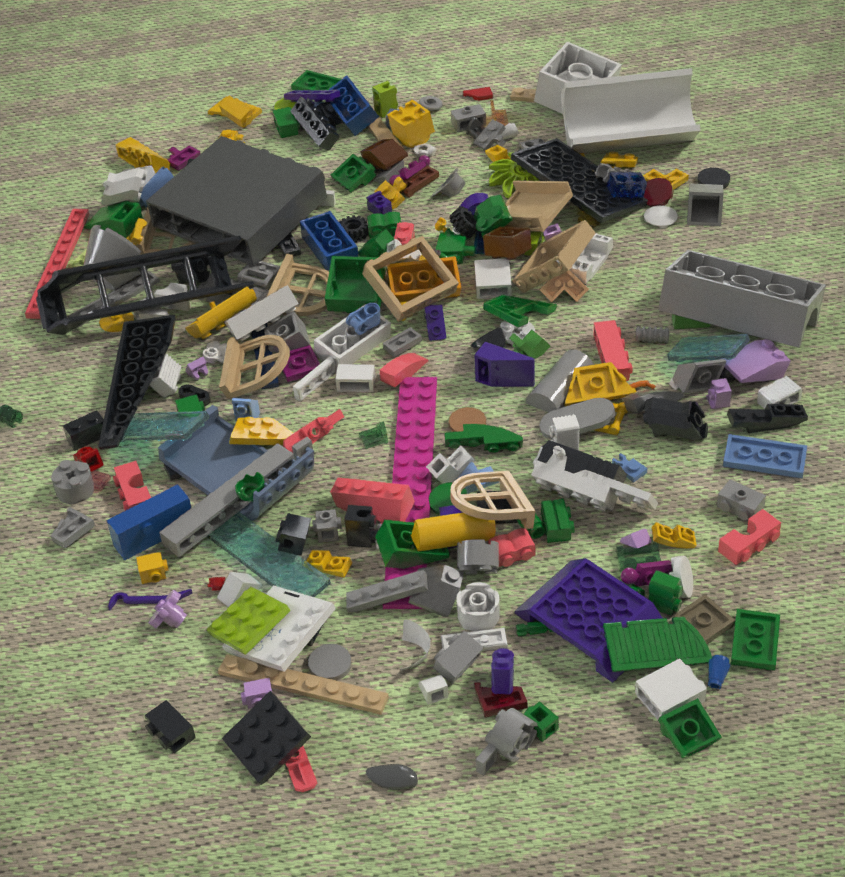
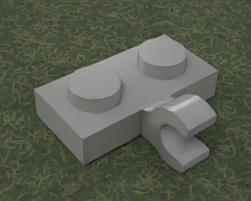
M492 119L473 143L483 150L489 149L494 143L503 147L506 141L503 140L504 137L501 134L506 128L503 124Z

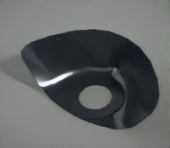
M498 327L488 332L470 346L475 352L480 349L484 342L503 348L505 346V338L502 328Z

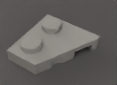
M71 507L67 509L68 515L66 519H61L58 527L51 534L52 541L63 548L70 546L74 541L96 526L93 519Z

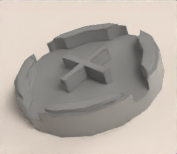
M324 644L317 647L310 654L308 659L309 671L315 676L336 681L340 680L350 671L351 655L341 645Z

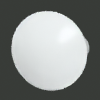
M653 206L644 213L645 222L658 226L661 229L675 223L678 218L677 212L668 206Z

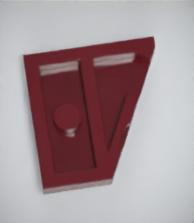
M481 682L474 683V689L484 718L495 716L502 709L507 711L510 708L516 710L528 708V702L522 687L513 686L511 694H494L490 687H481Z

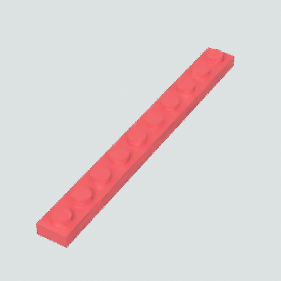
M72 209L26 309L25 316L27 319H41L36 301L38 296L37 290L52 278L54 271L66 269L90 215L88 209Z

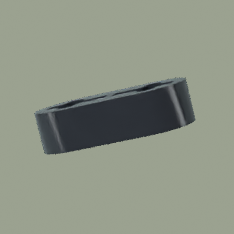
M189 384L183 385L178 389L180 399L197 395L199 402L203 401L204 407L210 403V394L203 389Z

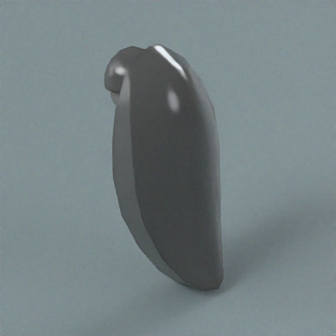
M379 765L367 768L366 770L368 778L376 785L385 789L401 790L408 787L414 788L418 784L415 771L405 765Z

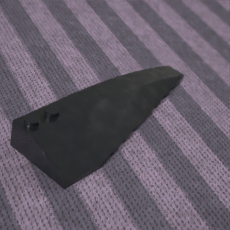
M176 315L123 323L98 445L99 450L117 448L172 342Z

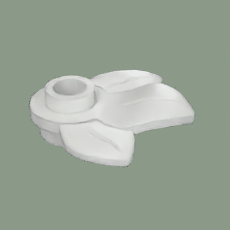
M219 341L208 343L206 349L203 350V357L206 362L216 363L219 361L224 363L227 343L220 344Z

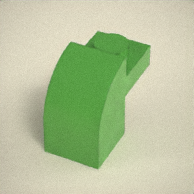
M532 329L523 340L515 333L509 338L514 342L512 345L515 348L514 352L535 359L542 356L550 347Z

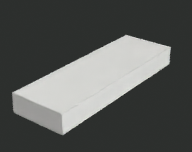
M329 356L293 386L296 400L302 401L336 372L334 358Z
M505 628L467 632L484 647L483 651L508 648ZM455 634L441 635L443 650L450 646L448 642Z

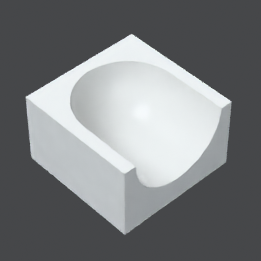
M566 42L539 72L534 102L563 114L560 93L565 82L616 77L620 74L622 64Z

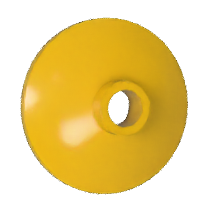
M132 313L101 318L99 324L107 332L122 331L123 323L134 321V316Z

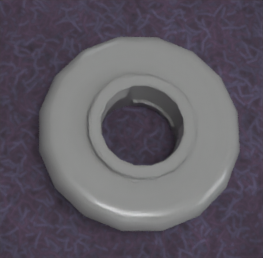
M425 96L419 100V104L429 111L438 110L443 106L442 101L433 96Z

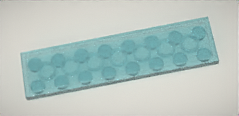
M240 512L206 536L271 586L274 585L315 597L331 584L330 578L299 555L278 551L279 543L276 542V539Z

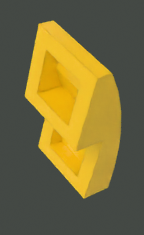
M499 145L485 150L486 155L493 162L501 159H510L507 149Z

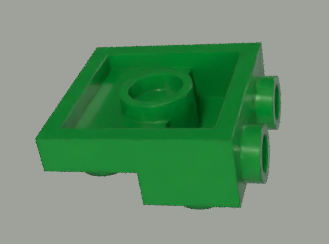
M352 154L330 174L332 179L350 193L360 184L366 186L377 176L375 174L376 169L370 163L366 164V161L361 156L357 157L355 154Z

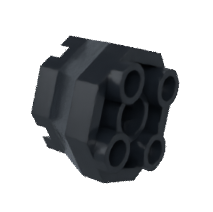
M655 397L645 401L643 420L652 429L655 437L672 435L691 440L707 438L708 424H703L702 418H705V414L696 401L682 403Z

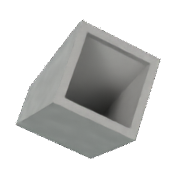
M689 184L687 225L721 226L723 185Z

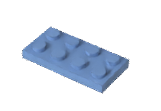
M729 434L723 467L803 479L807 445Z

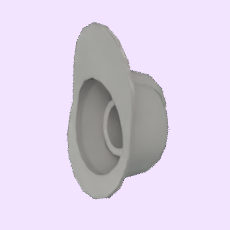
M458 168L449 175L431 197L438 192L449 197L460 193L465 185V181L457 173Z

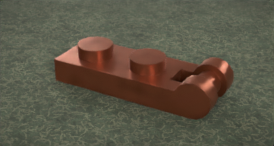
M427 165L403 182L407 186L399 193H404L406 197L410 198L416 191L438 178L439 171Z

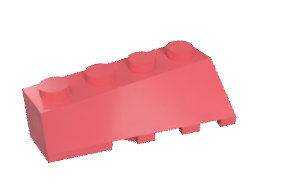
M338 477L330 491L336 507L347 511L348 505L370 506L373 509V515H376V520L380 521V524H383L384 520L405 522L415 502L409 485Z

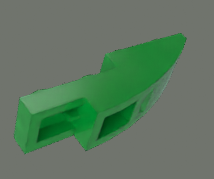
M463 424V431L444 433L445 447L452 449L459 448L460 446L477 447L483 444L484 451L488 450L491 453L500 451V449L516 451L523 447L522 436L491 425Z

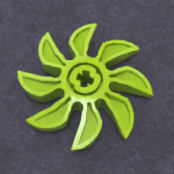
M513 152L508 153L509 158H511V153ZM510 159L497 160L489 165V169L495 171L489 178V187L503 184V195L507 198H510L515 192L513 181H540L533 174Z

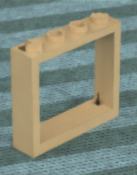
M584 220L539 244L512 281L521 292L525 293L570 270L596 234L595 231Z
M423 236L417 239L413 238L407 244L399 245L393 251L385 252L375 260L367 261L362 273L398 322L424 309V307L430 306L455 293L459 284ZM419 250L444 283L401 305L376 270Z

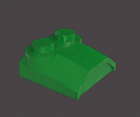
M501 195L487 198L476 207L474 213L476 229L481 232L482 237L499 227L506 226L513 220Z
M698 698L658 719L661 733L670 739L682 758L689 757L713 745L722 738Z

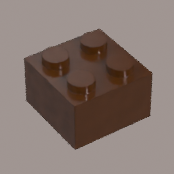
M499 227L483 235L485 256H492L493 259L506 257L508 260H514L517 256L523 255L526 251L532 249L529 228Z

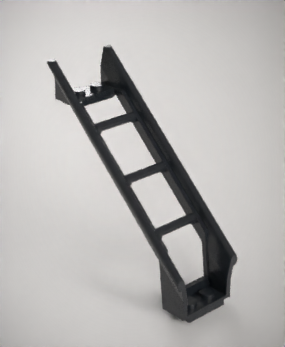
M241 236L54 271L52 278L37 290L38 296L36 301L42 327L47 330V333L64 335L91 320L221 294L234 295L245 287L249 289L254 288L253 281L232 285L224 257L242 242ZM208 257L215 286L198 289L190 260ZM179 262L184 263L190 286L189 291L154 298L147 269ZM139 271L147 296L146 300L110 307L103 277ZM95 279L103 305L102 309L92 310L84 315L67 318L62 293L80 282Z

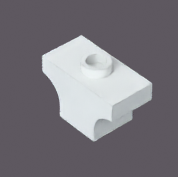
M171 282L168 287L160 290L157 289L154 293L155 298L187 292V285ZM190 301L161 307L189 311L191 304Z

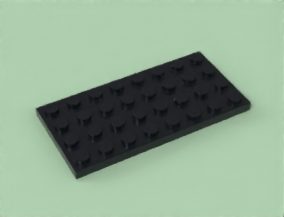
M558 138L511 153V160L533 174L540 181L568 182L573 194L569 201L584 210L585 213L591 215L598 222L603 223L647 206L648 200L624 183L614 180L612 183L604 182L602 177L596 176L595 172L598 166L574 149H571V147Z

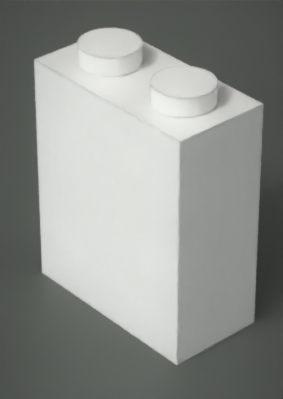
M507 258L474 260L477 299L496 298L501 295L512 296L510 265Z
M681 659L637 680L635 686V694L657 720L659 717L697 698L701 703L705 702L707 691L703 681L698 680L693 674L692 669L685 665Z

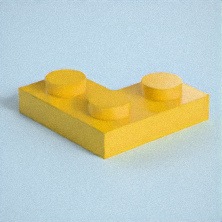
M677 168L667 175L652 169L642 176V181L646 183L654 178L667 179L674 190L687 182L689 175Z

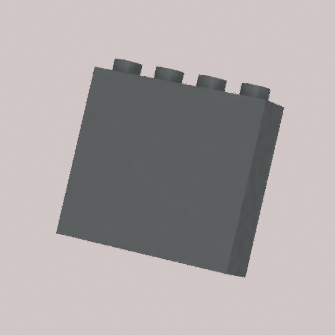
M221 136L146 200L153 227L196 244L240 235L242 242L226 256L255 266L299 225L301 220H304L327 198L324 183L325 176L319 168L309 167L297 163L291 158L274 155L266 149L260 150L246 145L240 140L234 141Z

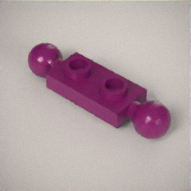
M422 155L419 157L418 162L416 160L410 162L408 168L404 167L398 171L399 174L390 177L389 184L393 186L394 180L397 177L406 180L427 165L429 166L430 158Z
M671 561L639 563L636 566V570L625 568L621 572V580L628 585H649L656 570L668 575L670 572H673Z

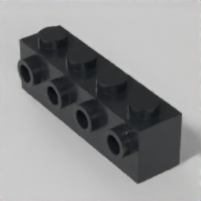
M300 97L290 112L320 148L329 151L340 137L336 132L337 129L329 124V120L322 115V111L314 106L315 103L311 99Z

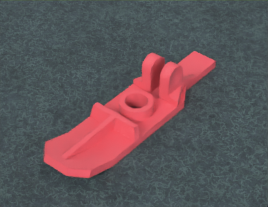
M338 409L328 417H318L291 434L283 441V447L293 453L292 446L304 438L308 437L312 440L313 444L324 437L334 428L333 425L344 418L341 409ZM313 428L316 430L315 435L312 433Z
M302 746L296 752L299 755L291 757L286 762L294 788L299 792L314 789L317 785L316 777L304 746Z

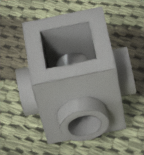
M336 509L315 511L316 520H312L313 531L318 533L319 543L339 541L338 529H342L341 517L336 516Z

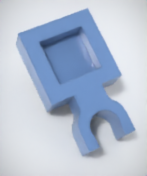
M622 453L619 454V459L622 461H617L615 458L612 459V464L620 465L626 472V477L632 482L637 481L648 471L647 467L634 458L628 461Z

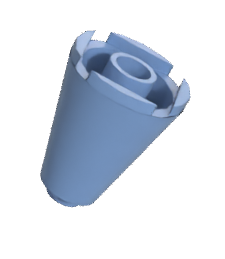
M164 166L160 168L143 187L142 192L139 191L142 194L140 201L137 203L141 207L147 208L146 200L174 177L173 174Z

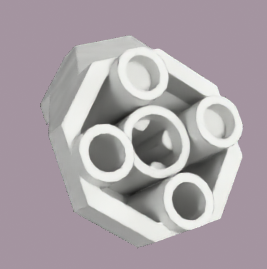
M136 168L118 174L109 172L101 204L108 206L127 200L139 202L142 194L139 191L142 192L145 183L142 180L146 179L148 171Z

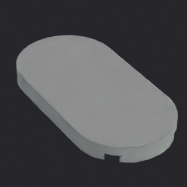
M593 398L547 413L540 421V430L544 437H551L549 426L553 425V418L564 417L565 415L572 416L574 414L580 427L579 433L582 434L609 424L610 419L615 416V409L610 400Z

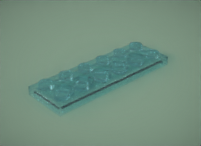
M207 411L135 413L121 441H185L192 437L194 431L202 428L210 416Z

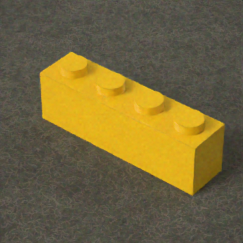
M132 137L116 144L118 157L135 168L152 166L155 173H157L164 166V168L170 171V163L166 158H163Z

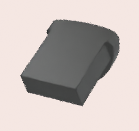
M472 117L466 134L476 140L485 127L477 118Z

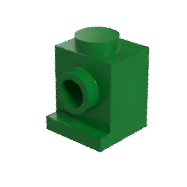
M540 701L534 706L528 707L524 712L525 716L537 723L538 726H534V729L537 730L536 736L541 742H544L559 730V717Z

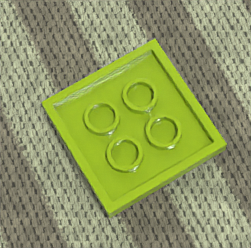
M250 587L220 617L215 619L206 630L212 637L246 655L291 610L286 604Z

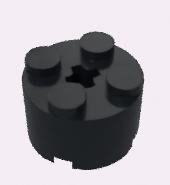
M208 257L190 260L196 283L206 282L210 275V271H207V265H209ZM184 263L171 264V268L175 271L179 283L189 284Z

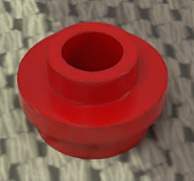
M225 577L209 578L207 587H211L212 591L221 590L226 581Z

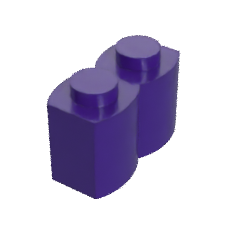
M500 648L492 654L491 690L494 694H511L514 681V653L509 649Z

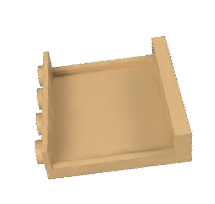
M513 181L516 191L505 203L513 220L504 227L529 228L530 231L544 232L572 198L573 194L569 183L561 181Z

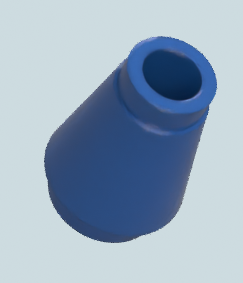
M713 655L712 659L709 660V687L721 689L731 667L727 657Z

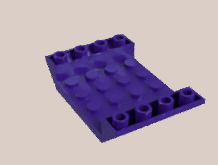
M587 558L568 562L514 611L517 616L527 623L534 622L537 619L595 660L596 672L612 683L625 671H612L603 623L621 622L622 628H627V621L663 618L650 600Z

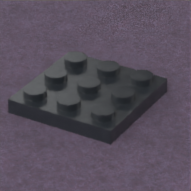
M269 691L222 739L255 780L262 785L311 738V735L272 691Z

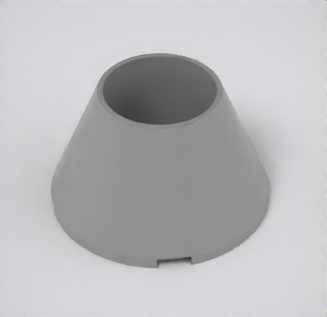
M94 225L90 231L83 265L140 255L141 250L109 228L102 230L100 225ZM134 271L103 277L105 288L115 290L141 273Z

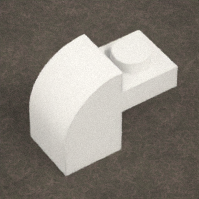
M460 446L448 459L439 453L426 468L442 484L447 482L453 483L475 459Z

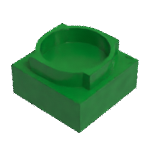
M332 256L324 299L328 311L352 313L368 303H376L381 307L382 299L362 274L365 263L379 257ZM386 266L376 270L383 281H385Z

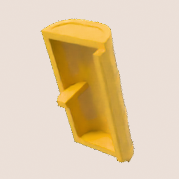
M245 287L217 306L214 301L210 302L211 310L196 318V321L185 327V329L194 338L201 337L205 339L210 336L212 329L219 330L224 327L226 320L237 315L240 311L248 309L252 306L251 304L257 301L253 288Z

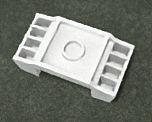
M596 233L570 268V271L583 284H586L594 277L608 258L613 248V238Z

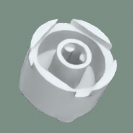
M482 582L470 583L466 585L464 590L458 592L457 616L464 629L470 631L490 630L499 621V594L496 590L491 589L490 585Z

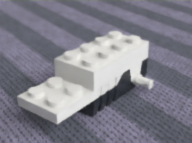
M548 440L545 445L541 446L537 457L533 461L534 469L531 475L536 480V483L541 485L542 489L549 492L554 489L559 492L560 496L565 498L572 496L576 498L577 502L587 505L589 502L600 511L605 512L606 509L612 511L618 497L620 501L627 504L634 502L637 504V507L646 511L649 508L655 510L658 502L651 493L624 484L627 474L620 465L612 464L607 460L603 461L601 458H595L590 454Z

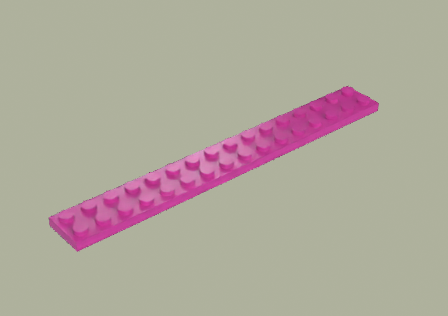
M406 377L400 382L392 483L409 485L415 502L405 522L415 523L417 519L430 518L429 496L432 488V473L426 466L433 460L437 377ZM427 563L405 569L385 567L384 581L417 572L419 568H426ZM410 596L383 604V609L423 608L408 603Z

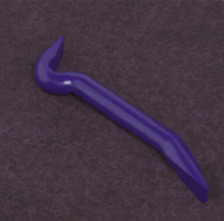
M192 589L178 592L181 594L179 600L193 594ZM118 592L110 598L108 608L111 610L119 599H123V602L126 604H158L161 599H166L168 595L128 596L124 592Z

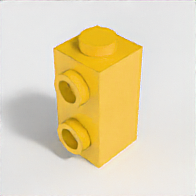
M230 95L219 105L222 114L242 128L251 124L254 119L252 109L247 105L244 106L239 99H234Z

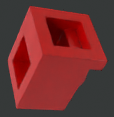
M83 447L73 455L75 461L87 464L94 462L89 465L91 472L104 466L97 448Z

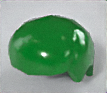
M256 472L255 476L246 474L235 485L238 498L248 502L253 501V492H260L264 489V476L259 472Z

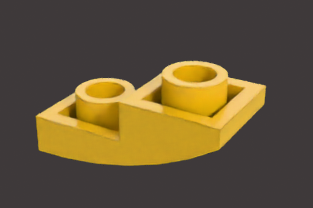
M657 522L651 527L654 542L675 548L690 549L697 546L695 532L689 528L677 524L674 529H671Z
M312 550L304 566L322 573L345 577L353 562L350 557L332 556L330 551Z

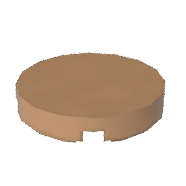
M472 407L460 408L450 415L449 428L452 432L463 431V424L486 425L485 414L479 409Z

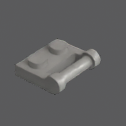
M259 261L255 266L247 264L238 274L237 281H253L254 285L268 290L280 266L264 261ZM248 275H252V276H255V277H259V278H262V279H265V280H261V279H257V278H254V277H250V276H248Z

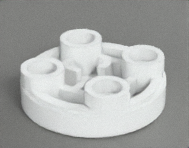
M686 556L672 557L673 572H670L669 575L681 579L683 592L680 599L690 598L693 592V574L690 562Z

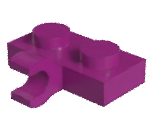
M190 145L181 151L171 147L168 151L172 155L169 156L168 161L170 167L180 171L186 167L189 159H195L201 153Z

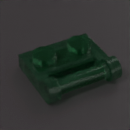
M657 542L640 548L616 546L620 572L625 568L636 570V566L639 563L661 561ZM649 553H652V556L632 557V558H625V557H624V556H628V555H639V554H649Z

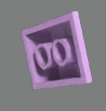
M768 339L753 341L720 358L727 361L724 367L740 383L781 379L784 377L791 362L785 356V353Z

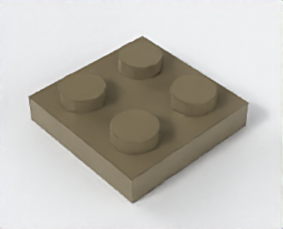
M703 595L673 616V618L685 617L698 630L706 644L735 626V619L706 595Z

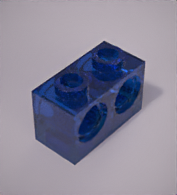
M610 172L607 182V188L612 197H644L647 182L641 172Z

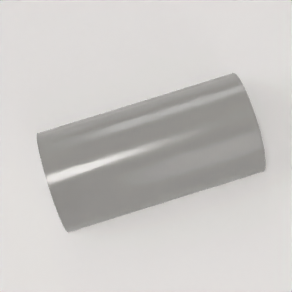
M566 351L528 395L526 404L546 412L565 407V400L574 368L594 365L593 362L581 351Z

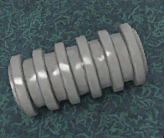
M637 326L635 341L638 343L639 341H642V343H645V341L656 343L657 341L667 344L669 342L668 327L665 329L662 327L660 329H657V327L651 329V327L646 328L643 326V328H640V326Z

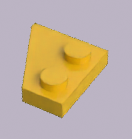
M610 151L606 153L601 163L615 165L614 167H635L638 163V157L630 153L621 155L618 152Z

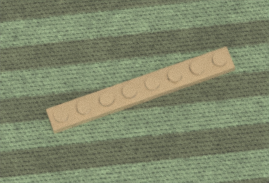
M226 654L218 669L219 675L246 682L270 678L271 688L382 715L389 698L388 693L290 669H286L283 672Z

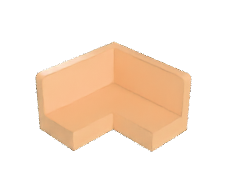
M568 270L547 281L539 290L551 302L563 290L577 302L589 288Z

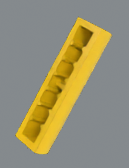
M465 513L415 520L411 537L419 552L457 546L458 542L462 544L464 540L488 541L495 537L496 524L495 520L480 519Z

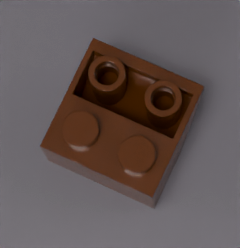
M382 139L360 151L366 164L370 163L376 170L391 169L393 164L408 157V153L393 139Z

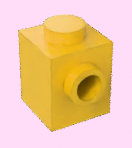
M161 552L136 557L142 584L156 583L166 579L165 572L169 571L167 559L162 560Z

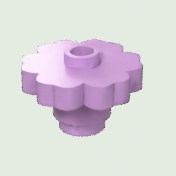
M173 589L166 599H161L154 609L156 611L148 623L155 629L163 621L171 627L178 628L187 616L183 612L184 609L176 604L181 594Z

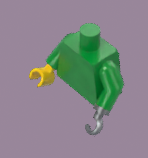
M440 217L435 224V229L437 231L442 230L443 232H440L436 249H433L438 257L456 256L457 264H463L465 256L474 257L475 246H467L466 237L456 235L449 227L446 228V220Z

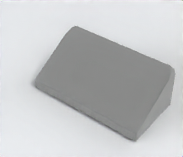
M401 160L393 164L391 169L383 170L373 181L382 184L386 180L389 183L390 177L399 174L398 171L404 168V161Z

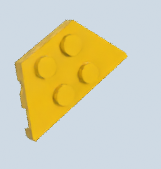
M612 362L574 368L565 400V407L593 398L619 399L637 391L635 388H631L626 382V378L617 371Z
M238 417L230 436L229 444L276 445L278 443L283 445V441L293 432L274 418Z

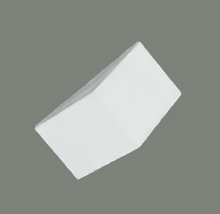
M230 572L217 599L229 607L244 591L250 587L258 590L262 587V584L249 574Z

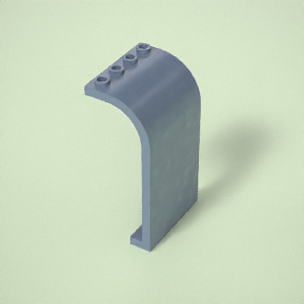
M211 405L158 447L160 461L207 495L214 492L226 481L238 474L239 471L267 452V450L261 445L229 444L234 426L219 416L218 408L214 405ZM307 447L306 453L301 458L296 456V461L293 459L292 465L288 469L283 467L282 472L278 471L276 479H269V484L264 483V489L260 492L254 491L253 501L235 515L247 521L257 519L312 472L314 468V450Z

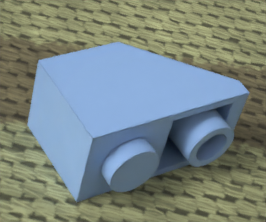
M232 398L235 421H237L238 417H259L258 400Z

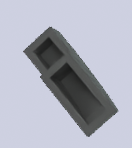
M652 389L632 393L623 397L627 412L640 413L645 409V401L647 399L655 397L678 401L684 397V394Z

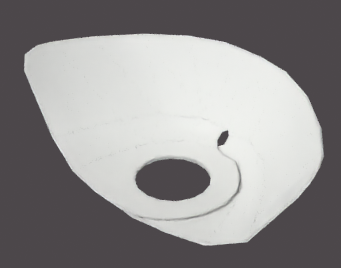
M408 619L403 622L402 640L419 645L426 654L415 664L402 668L401 671L422 663L427 658L430 649L429 634L420 625Z

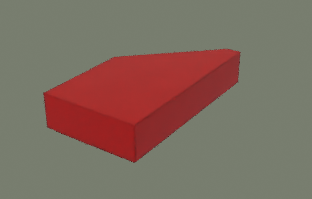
M490 87L463 91V96L473 97L477 101L493 99Z

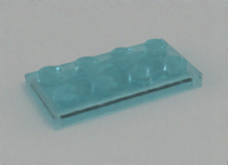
M748 334L682 338L667 354L668 361L683 362L685 360L696 362L702 359H709L711 361L721 358L731 360L738 355L750 339Z

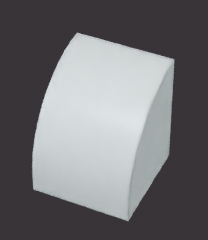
M442 675L419 682L418 685L428 705L448 698V685Z

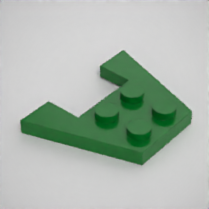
M501 295L484 302L483 310L518 328L528 324L529 317L524 316L525 313L536 311L548 315L557 308V304L508 295Z

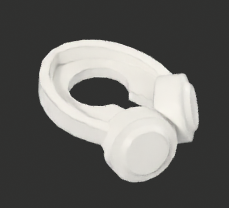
M424 143L415 146L414 153L418 158L422 155L431 157L435 155L436 148ZM420 147L427 148L426 150H419Z

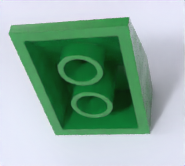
M384 520L375 536L384 565L389 568L405 569L447 559L450 554L447 547L418 552L411 537L414 527L413 522Z

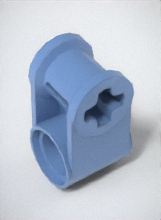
M368 303L357 311L350 313L346 318V324L352 326L358 335H362L380 323V307L376 303Z

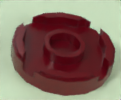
M654 178L643 185L640 195L648 200L647 205L649 207L665 206L670 198L672 199L674 190L667 179Z

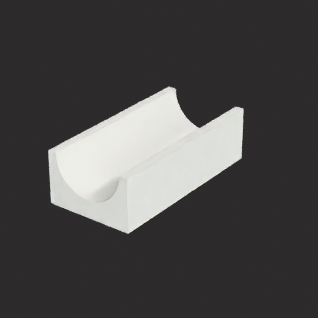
M692 68L565 82L560 95L567 145L578 153L694 141L701 130L700 124L697 125L694 121L691 109L690 83L693 75Z

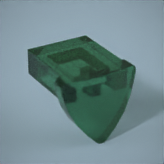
M384 421L377 423L374 428L359 432V438L366 449L388 443Z

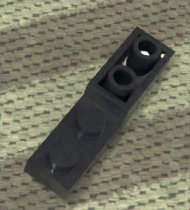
M767 404L765 410L729 409L727 412L731 426L746 428L747 433L789 428L808 420L803 405Z

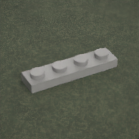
M420 570L346 592L347 610L349 612H357L428 591L427 574L424 570Z

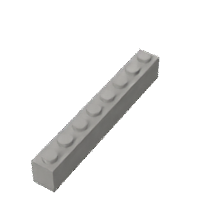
M278 443L267 450V452L239 471L238 474L194 505L177 520L166 526L160 532L163 546L177 557L182 556L251 503L238 498L236 495L235 485L239 480L243 479L246 474L255 476V473L259 472L264 476L265 482L269 484V479L274 480L278 477V471L282 472L283 467L288 469L292 465V460H295L294 454Z

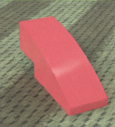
M415 353L401 355L380 369V381L396 387L406 377H412L428 362V359Z

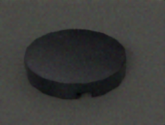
M706 168L698 174V184L723 185V189H725L730 183V174L721 168Z

